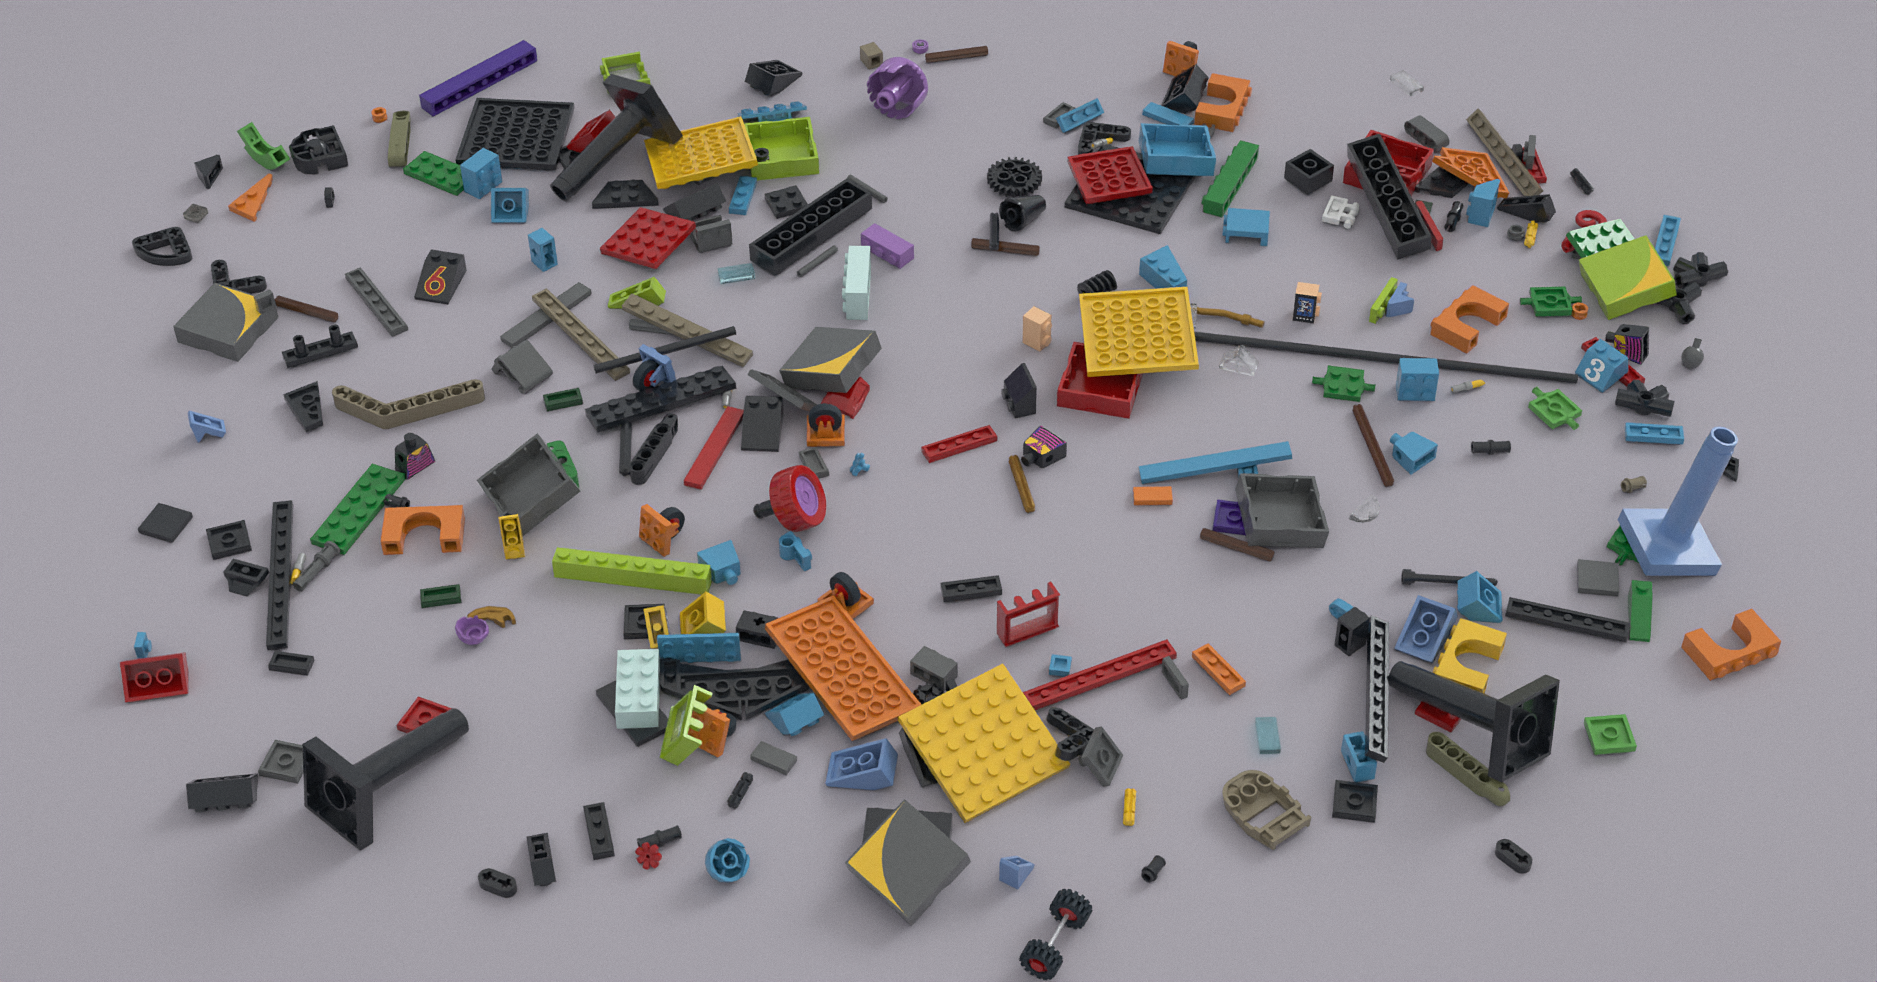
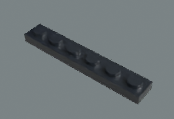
M1509 597L1505 617L1621 642H1627L1630 627L1629 622Z

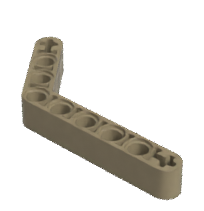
M478 379L465 381L387 404L343 385L336 386L332 390L334 404L338 410L382 429H391L476 405L485 399L483 383Z

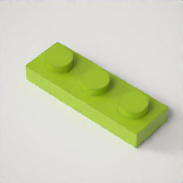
M1390 278L1370 309L1369 322L1376 324L1378 319L1384 316L1388 302L1397 289L1398 279Z

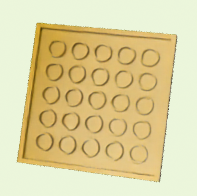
M741 116L682 130L683 136L675 144L654 138L644 139L657 189H668L674 185L701 181L707 177H718L724 173H734L737 170L751 169L758 165Z
M1188 287L1079 294L1088 377L1199 369Z
M1003 663L898 717V722L964 823L1070 766L1069 761L1058 759L1055 756L1056 741Z

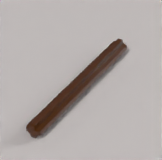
M1361 404L1354 405L1352 409L1382 482L1386 487L1393 486L1394 478Z

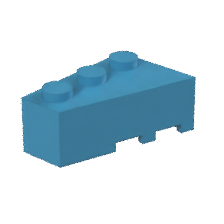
M1168 245L1140 258L1139 275L1155 289L1187 287V278Z

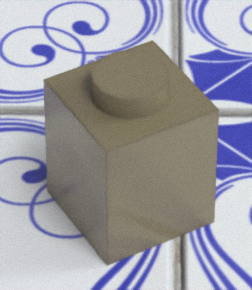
M875 42L860 46V60L869 70L879 67L883 63V52Z

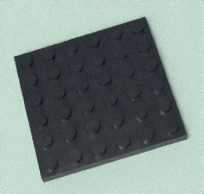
M476 98L455 159L456 164L461 165L479 150L485 148L499 155L500 167L556 170L574 112V103Z
M1107 144L1100 147L1098 152L1118 149V147ZM1136 152L1145 171L1142 154ZM1146 174L1153 188L1151 194L1089 204L1085 203L1076 184L1066 199L1064 208L1161 234L1196 176Z

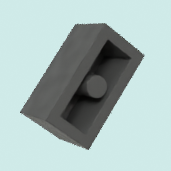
M923 646L910 660V674L930 685L935 683L937 687H942L944 692L946 690V681L955 680L958 677V663L933 649Z

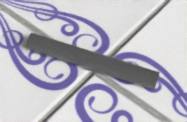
M848 175L847 179L871 192L872 196L881 202H887L888 197L853 175Z
M833 245L798 270L797 275L802 277L836 253L838 248Z

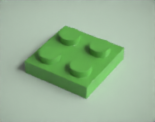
M1626 714L1585 717L1584 726L1594 755L1636 751L1637 745Z

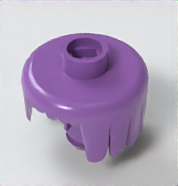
M892 57L885 60L869 76L867 81V93L870 94V101L876 100L874 107L876 109L881 108L880 113L882 114L888 112L887 117L894 118L895 116L896 119L907 118L920 106L928 94V82L922 69L913 61L903 57ZM897 102H902L908 105L907 107L900 110H897L895 108V104Z

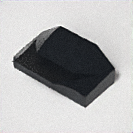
M233 558L223 573L228 580L229 592L247 597L254 588L263 582L269 571L266 567Z

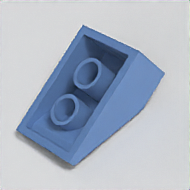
M1418 595L1394 649L1433 663L1450 636L1453 625L1456 623L1458 618L1456 608Z
M887 738L832 752L825 784L829 787L878 790L893 786L898 753Z

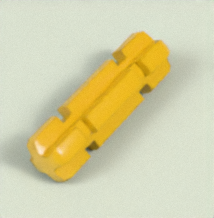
M1531 221L1527 226L1524 245L1528 248L1535 244L1538 223H1535V221Z
M1127 788L1125 790L1123 824L1125 826H1133L1135 821L1136 790L1134 788Z

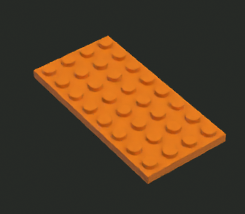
M834 595L765 624L767 633L851 741L897 722L899 716L922 705Z

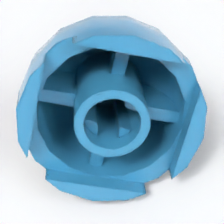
M730 838L714 843L705 855V866L709 875L718 882L730 883L742 878L747 873L750 863L749 854H746L744 849L745 846L736 839Z

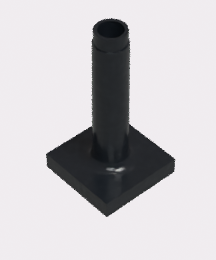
M614 74L609 75L602 82L621 112L550 184V188L557 197L567 202L636 134L670 144H675L683 136L652 85Z
M1399 661L1392 667L1389 673V686L1493 733L1488 777L1503 782L1551 755L1560 684L1559 679L1545 674L1510 694L1496 699L1413 664Z
M452 708L353 765L315 736L302 744L304 806L361 851L373 843V792L465 735L469 731L466 717L460 710Z

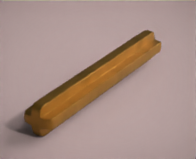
M1011 455L1009 457V464L1024 509L1027 513L1034 512L1035 504L1019 457Z

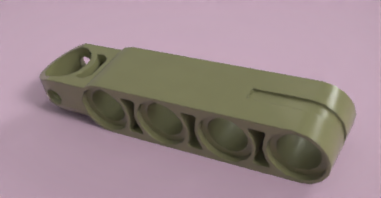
M406 110L393 113L388 147L389 167L407 166L411 117L410 112Z
M1441 732L1429 734L1426 754L1429 758L1478 796L1486 797L1497 806H1505L1510 802V792L1504 782L1488 777V768L1445 734Z

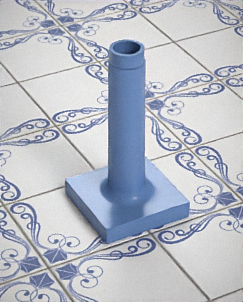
M1720 426L1711 429L1669 509H1622L1617 520L1645 576L1717 575L1722 563L1699 519L1738 442L1736 434L1730 429Z

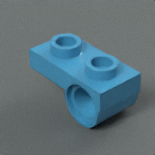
M792 531L782 535L779 538L780 557L784 560L795 559L804 571L811 569L812 554L809 549L804 548L801 539L796 537Z

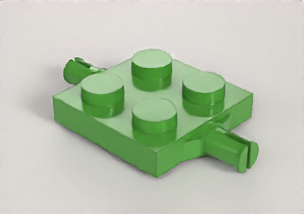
M1537 386L1532 389V393L1537 396V399L1530 401L1528 408L1551 429L1563 424H1568L1573 430L1579 427V424L1574 419L1582 415V410L1559 389L1544 393Z

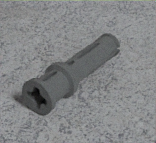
M327 541L324 544L325 547L314 555L313 562L293 582V587L296 590L302 592L321 569L328 567L334 556L340 554L341 551L335 543Z

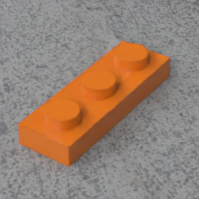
M1209 643L1192 651V658L1229 695L1246 687V681Z

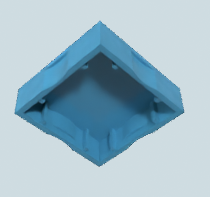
M1140 124L1138 142L1146 174L1214 176L1216 155L1210 143V134L1207 126Z

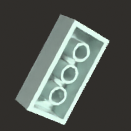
M849 246L848 253H845V264L847 265H844L843 287L845 288H842V299L846 302H843V312H846V320H868L871 281L870 246Z
M659 649L617 651L615 701L617 729L658 727Z

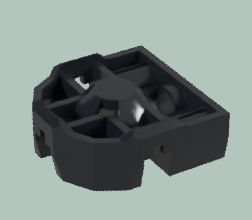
M334 125L302 131L289 145L294 165L303 174H319L318 166H321L320 163L326 165L328 171L348 166L346 152ZM310 135H312V137H316V139H312L309 141L307 140ZM334 145L335 151H330L329 146Z

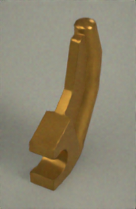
M485 606L467 614L468 618H474L477 615L478 619L492 620L502 628L505 627V621L507 620L511 621L512 625L516 624L513 612L506 607Z

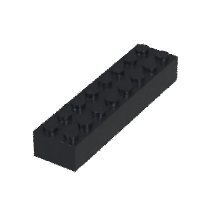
M1376 134L1348 143L1347 157L1397 260L1430 250L1431 235L1381 135Z
M846 178L750 243V261L776 276L872 209V193Z

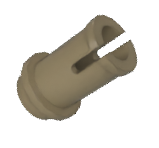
M1644 476L1633 479L1625 478L1621 481V489L1623 492L1631 493L1633 490L1646 488L1644 484H1647V480Z

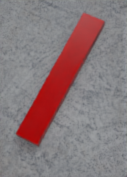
M727 406L684 479L685 486L702 490L740 425L744 410Z

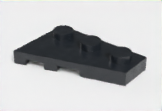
M318 381L283 394L285 402L305 432L323 426Z

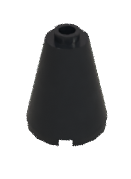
M1040 195L1008 197L1000 203L1001 220L1004 219L1005 227L1015 232L1022 230L1046 209V201Z

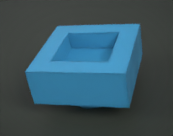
M137 632L134 649L138 659L146 658L148 652H151L152 649L151 640H148L146 632Z
M1052 654L1049 675L1063 677L1070 675L1072 657Z

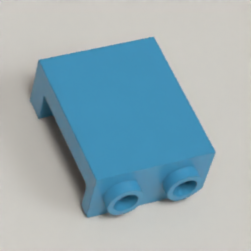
M1228 208V215H1224L1223 225H1227L1223 226L1222 236H1226L1225 243H1229L1230 236L1261 238L1260 246H1267L1270 211Z

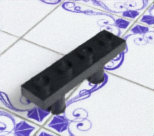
M334 324L328 328L330 338L306 345L302 335L294 336L295 348L282 351L287 368L358 348L353 332L341 334L339 326Z

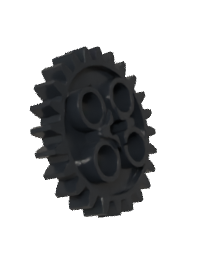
M1008 157V160L1002 158L1001 162L996 161V165L991 164V168H988L987 184L990 185V189L994 188V192L999 191V195L1005 193L1006 197L1012 195V197H1015V195L1022 196V194L1028 196V192L1033 194L1034 190H1038V186H1041L1042 170H1039V166H1035V162L1030 163V159L1024 161L1023 157L1020 160H1017V157L1014 160H1011L1010 157Z

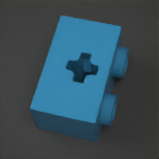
M543 228L528 234L532 263L543 272L558 265L554 237Z
M1364 731L1343 735L1341 752L1353 781L1362 782L1375 779L1377 761L1365 756Z

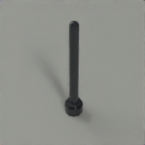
M1403 569L1401 582L1402 585H1411L1415 581L1458 584V580L1465 576L1416 574L1411 569ZM1486 578L1494 586L1497 585V579Z

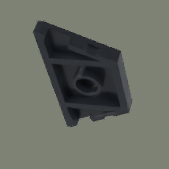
M1439 166L1415 186L1414 192L1420 193V190L1431 191L1430 195L1453 198L1469 183Z
M635 179L608 181L592 201V209L659 206L658 198L643 180Z

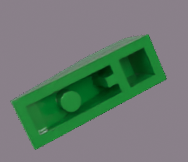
M1631 581L1628 593L1629 640L1650 642L1653 600L1652 582Z

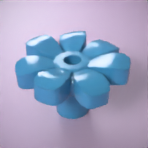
M857 453L852 463L853 466L850 467V472L853 476H857L860 470L867 472L870 468V465L866 464L865 459H863L864 453Z

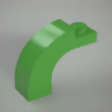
M253 122L237 131L246 145L244 149L266 169L273 170L290 160L282 145L278 147L270 146L262 138Z

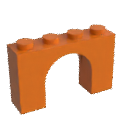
M1212 73L1208 81L1207 96L1225 99L1231 103L1227 105H1214L1199 102L1195 111L1194 125L1206 124L1208 128H1211L1212 124H1214L1215 129L1234 132L1235 127L1239 126L1240 116H1243L1244 107L1248 103V97H1251L1252 94L1250 80Z
M1472 285L1458 299H1455L1448 308H1445L1438 317L1432 320L1430 335L1467 354L1477 345L1479 331L1461 322L1458 318L1472 315L1498 326L1507 317L1509 303Z
M463 505L385 508L381 535L383 555L403 554L407 534L414 528L425 525L434 526L441 530L440 544L442 553L462 552L465 525Z
M1752 608L1736 614L1731 627L1745 643L1746 647L1743 649L1729 650L1717 645L1703 628L1684 635L1681 648L1710 681L1722 678L1731 672L1740 671L1749 665H1755L1767 658H1773L1778 654L1781 640Z

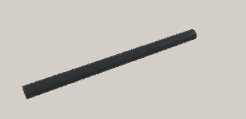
M732 326L654 349L658 353L665 355L736 335V330ZM640 352L595 364L593 367L595 374L640 362L642 358Z

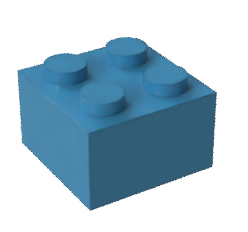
M485 148L479 150L460 165L464 192L478 199L488 194L491 188H495L503 182L499 155Z
M1437 358L1399 359L1396 379L1398 401H1435L1439 378Z

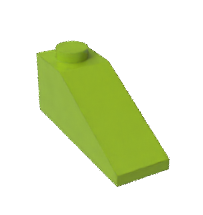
M655 277L610 294L608 308L622 309V305L631 294L659 306L664 303L666 290Z

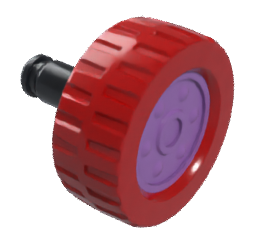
M796 465L774 474L769 486L770 500L755 504L753 507L754 515L757 518L761 519L775 514L778 521L787 530L800 532L816 527L824 520L826 515V497L822 484L816 474L807 466Z

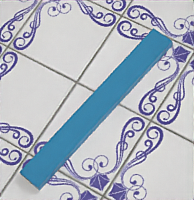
M1289 441L1143 465L1138 466L1141 483L1146 484L1292 459V452Z

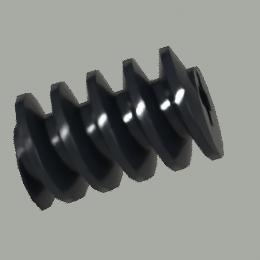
M1109 270L1102 271L1100 274H1096L1095 277H1091L1077 285L1078 294L1111 292L1117 289L1116 279Z

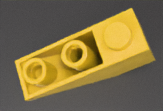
M518 514L498 517L505 559L525 557L523 535Z

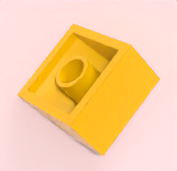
M705 591L680 612L681 634L724 633L726 631L724 601Z

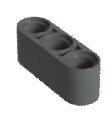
M1421 115L1404 123V128L1408 135L1423 146L1434 149V152L1441 150L1442 147H1447L1450 143L1446 133Z

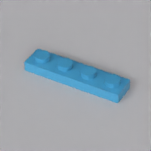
M1663 215L1655 250L1665 266L1670 265L1681 218Z

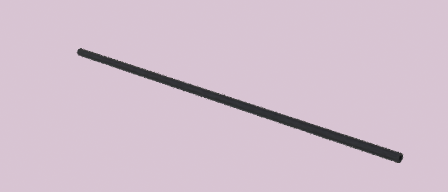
M1194 331L1195 341L1390 363H1399L1400 358H1427ZM1437 359L1438 368L1568 383H1577L1578 374Z

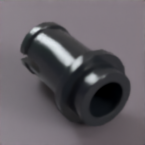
M391 494L385 496V499L391 500H384L386 506L394 508L410 507V500L407 497L401 498Z
M1155 855L1149 865L1143 867L1142 878L1146 882L1155 881L1158 877L1157 874L1166 865L1165 859Z

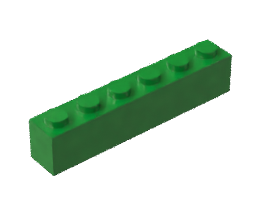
M1240 140L1237 146L1233 147L1231 156L1228 155L1226 164L1222 165L1220 169V174L1215 176L1213 185L1209 186L1207 195H1204L1202 198L1203 213L1221 218L1224 216L1258 159L1259 145Z

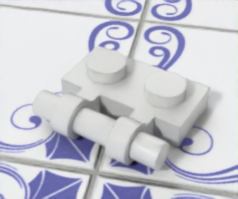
M1331 195L1323 213L1322 222L1339 225L1340 221L1344 222V227L1349 229L1355 222V216L1358 215L1359 204L1357 202H1354L1353 205L1348 204V199Z

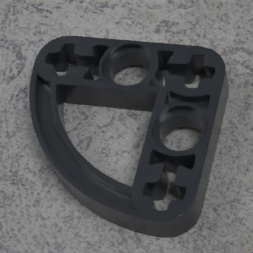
M171 227L139 236L132 241L133 249L137 256L154 265L175 266L186 264L193 259L191 249L180 227ZM170 245L174 254L162 255L150 251Z

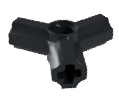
M1690 283L1682 289H1676V296L1655 304L1668 306L1669 310L1675 312L1679 322L1689 324L1695 319V314L1689 303L1700 297L1702 290L1697 283Z

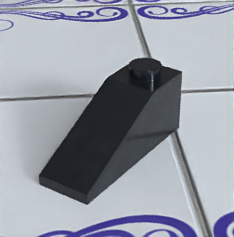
M1550 194L1504 198L1497 207L1499 211L1529 221L1542 223L1550 221L1556 213Z
M548 832L527 836L534 886H548L552 882H556Z

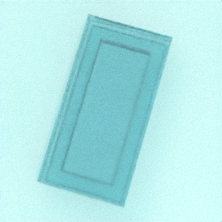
M752 263L717 268L720 284L755 279Z
M1255 717L1259 754H1280L1281 746L1276 717Z

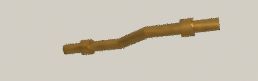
M1190 305L1191 313L1222 316L1240 321L1241 324L1247 326L1264 327L1265 321L1252 318L1248 314L1241 315L1224 309L1200 308Z

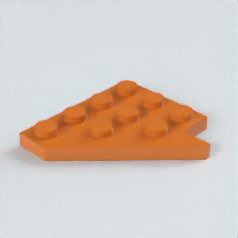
M1442 147L1440 151L1441 156L1434 155L1433 163L1474 187L1500 179L1497 198H1508L1509 191L1487 153Z

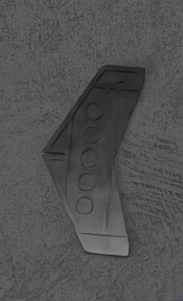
M672 658L660 659V685L662 692L682 699L696 685L712 693V697L704 703L707 708L728 712L739 720H742L741 705H745L747 720L810 688L788 659L759 668L733 670L683 664L680 660Z

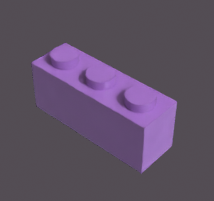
M875 223L861 233V246H870L871 253L899 269L914 259L913 244Z

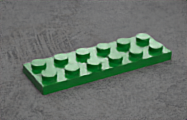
M372 463L310 538L311 544L324 548V544L327 541H331L339 547L340 554L345 555L385 506L384 500L389 501V499H385V496L387 494L393 495L406 480L405 474Z

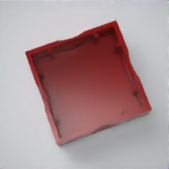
M1370 130L1365 138L1380 134L1395 164L1422 172V176L1412 184L1405 183L1412 196L1415 186L1422 181L1432 166L1434 149ZM1348 161L1344 168L1343 183L1363 189L1350 161Z
M1073 342L1068 357V365L1063 372L1057 390V406L1130 419L1143 373L1088 377L1084 343Z

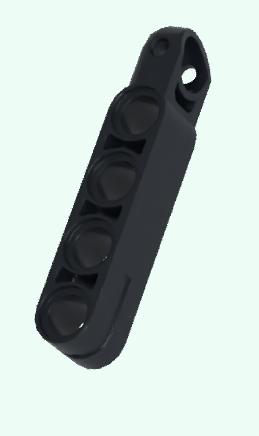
M667 414L660 423L654 426L630 462V478L633 484L642 485L649 479L672 444V439L678 432V416L676 414Z

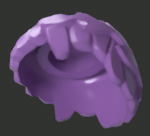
M477 615L474 618L463 616L457 620L455 631L463 643L475 645L483 642L488 636L489 627L486 621L478 619Z

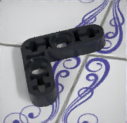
M1095 122L1085 123L1078 144V155L1093 153L1094 149L1090 147V144L1097 139L1113 138V141H1129L1131 139V129L1121 125Z
M215 260L211 263L213 284L218 283L250 294L263 292L267 288L266 279L263 276L230 280L226 261Z
M1050 708L1046 718L1047 722L1069 736L1057 744L1055 756L1058 759L1070 761L1084 753L1094 729L1061 708Z

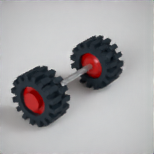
M1072 889L1058 891L1050 904L1049 910L1051 915L1055 916L1054 919L1061 922L1049 943L1046 941L1042 943L1040 939L1038 941L1032 939V941H1028L1019 956L1021 966H1025L1024 970L1026 972L1030 971V975L1034 976L1035 974L1038 979L1043 977V980H1051L1055 977L1063 963L1062 955H1059V950L1055 951L1053 946L1064 924H1067L1068 928L1072 926L1073 929H1081L1093 911L1092 905L1089 904L1090 901L1088 899L1084 900V895H1078L1079 892L1077 891L1073 893Z

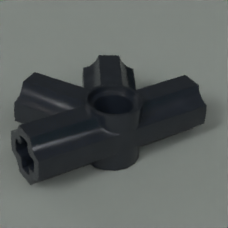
M1697 252L1692 255L1691 261L1679 257L1673 268L1677 272L1674 280L1678 288H1683L1694 282L1700 287H1704L1709 280L1728 275L1727 264L1724 261L1708 265V256L1703 252Z
M1633 380L1627 385V390L1618 389L1615 405L1635 409L1640 415L1654 413L1671 417L1675 401L1668 400L1669 392L1667 387L1662 384L1647 391L1640 380Z

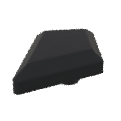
M1731 456L1723 472L1724 475L1734 482H1737L1739 459Z

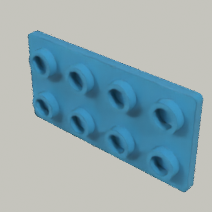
M800 101L790 102L789 106L776 104L774 108L762 106L757 107L758 110L755 111L742 109L741 113L737 114L742 119L757 117L758 122L792 119L791 112L807 110V106L800 103Z
M739 633L657 635L660 659L672 658L687 663L741 661Z

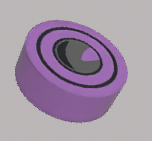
M923 39L915 40L912 43V50L915 53L923 54L928 51V42Z

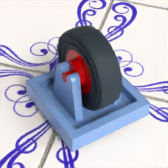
M644 344L638 348L643 362L636 369L633 376V386L636 390L642 392L646 388L655 387L661 381L665 383L676 380L675 371L671 364L672 361L667 355H662L653 347H648Z

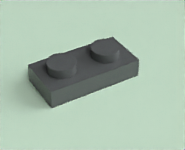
M1529 135V140L1525 141L1523 162H1526L1525 167L1530 170L1533 168L1536 135Z

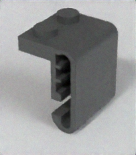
M717 215L693 221L696 227L690 234V237L698 253L733 244L731 222L729 219L722 221V216Z
M528 340L513 346L508 352L498 356L494 360L495 363L492 367V371L495 374L503 371L512 383L518 381L521 385L518 390L521 393L527 392L553 374L551 367Z

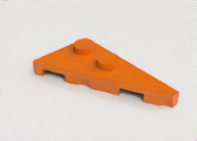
M267 174L229 204V211L255 222L257 219L256 214L261 210V205L267 196V189L271 187L272 174Z

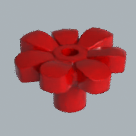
M645 842L642 844V847H638L635 851L639 855L636 858L638 863H643V869L648 870L650 867L657 868L659 866L658 861L662 859V855L659 853L656 844L650 847L649 843Z

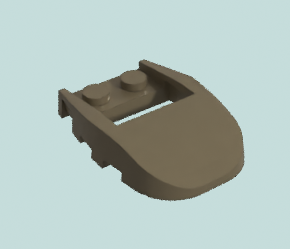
M1243 771L1226 782L1222 794L1225 808L1248 836L1274 850L1278 844L1305 826H1310L1312 817L1303 814L1301 811L1302 805L1297 799L1294 800L1289 795V790L1284 785L1280 787L1273 782L1274 778L1262 771ZM1276 802L1286 810L1260 829L1248 823L1249 820Z

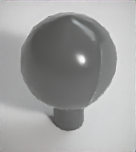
M1695 338L1693 345L1685 348L1682 352L1681 360L1688 369L1698 367L1704 359L1703 351L1699 349L1701 339Z

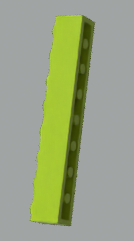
M560 547L556 548L552 559L555 578L702 595L705 591L709 593L712 583L711 565Z

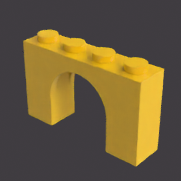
M1460 618L1458 624L1452 627L1450 633L1452 638L1446 640L1444 646L1445 653L1441 652L1439 656V667L1435 666L1432 673L1485 693L1489 675L1464 667L1458 662L1456 657L1464 653H1477L1499 660L1505 646L1507 633Z

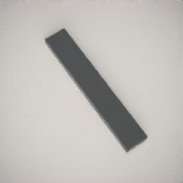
M361 267L345 273L346 280L392 337L408 331L407 324Z
M578 282L556 298L570 310L590 296L592 292L590 288ZM540 308L502 334L500 339L512 348L537 333L553 320Z

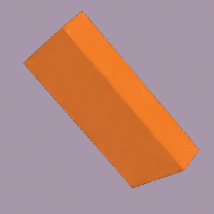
M1133 487L1134 505H1172V487Z

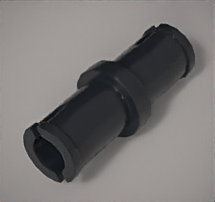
M1460 201L1453 202L1452 208L1447 214L1444 228L1447 230L1449 226L1448 232L1455 231L1457 222L1461 219V211L1464 205L1461 203L1459 207Z
M1488 440L1487 442H1471V452L1473 454L1488 453L1493 455L1494 453H1510L1511 451L1510 441Z
M678 825L663 831L656 830L654 834L638 838L637 845L642 847L643 843L648 842L650 847L654 844L663 847L665 843L681 839L682 833Z

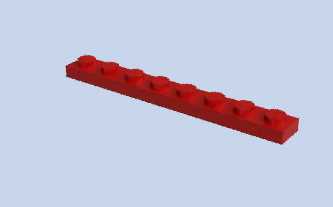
M1168 639L1024 691L1023 694L1033 709L1038 710L1162 664L1163 658L1170 656L1172 660L1176 659L1177 652Z

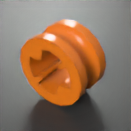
M377 107L371 111L374 122L382 123L387 120L385 108Z
M1584 303L1573 304L1571 316L1577 320L1585 319L1589 309L1588 306Z

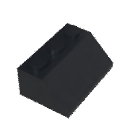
M1197 64L1193 65L1172 78L1161 106L1184 114L1196 110L1203 96L1202 93L1207 87L1206 84L1209 77Z
M716 183L673 202L663 208V210L668 215L693 221L692 217L698 216L700 218L707 215V211L710 209L714 212L722 208L721 204L725 203L726 199L719 184Z
M258 773L194 779L186 784L188 809H195V812L208 811V807H216V810L230 809L229 805H238V808L251 807V803L257 801Z

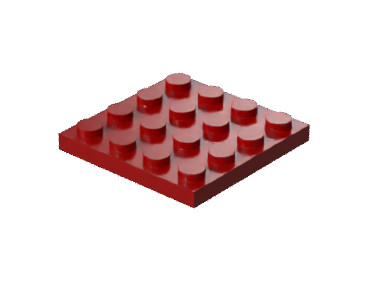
M1133 146L1067 157L1068 165L1086 204L1152 193L1151 183Z
M640 207L600 247V251L604 255L657 269L693 232L696 224L690 220Z

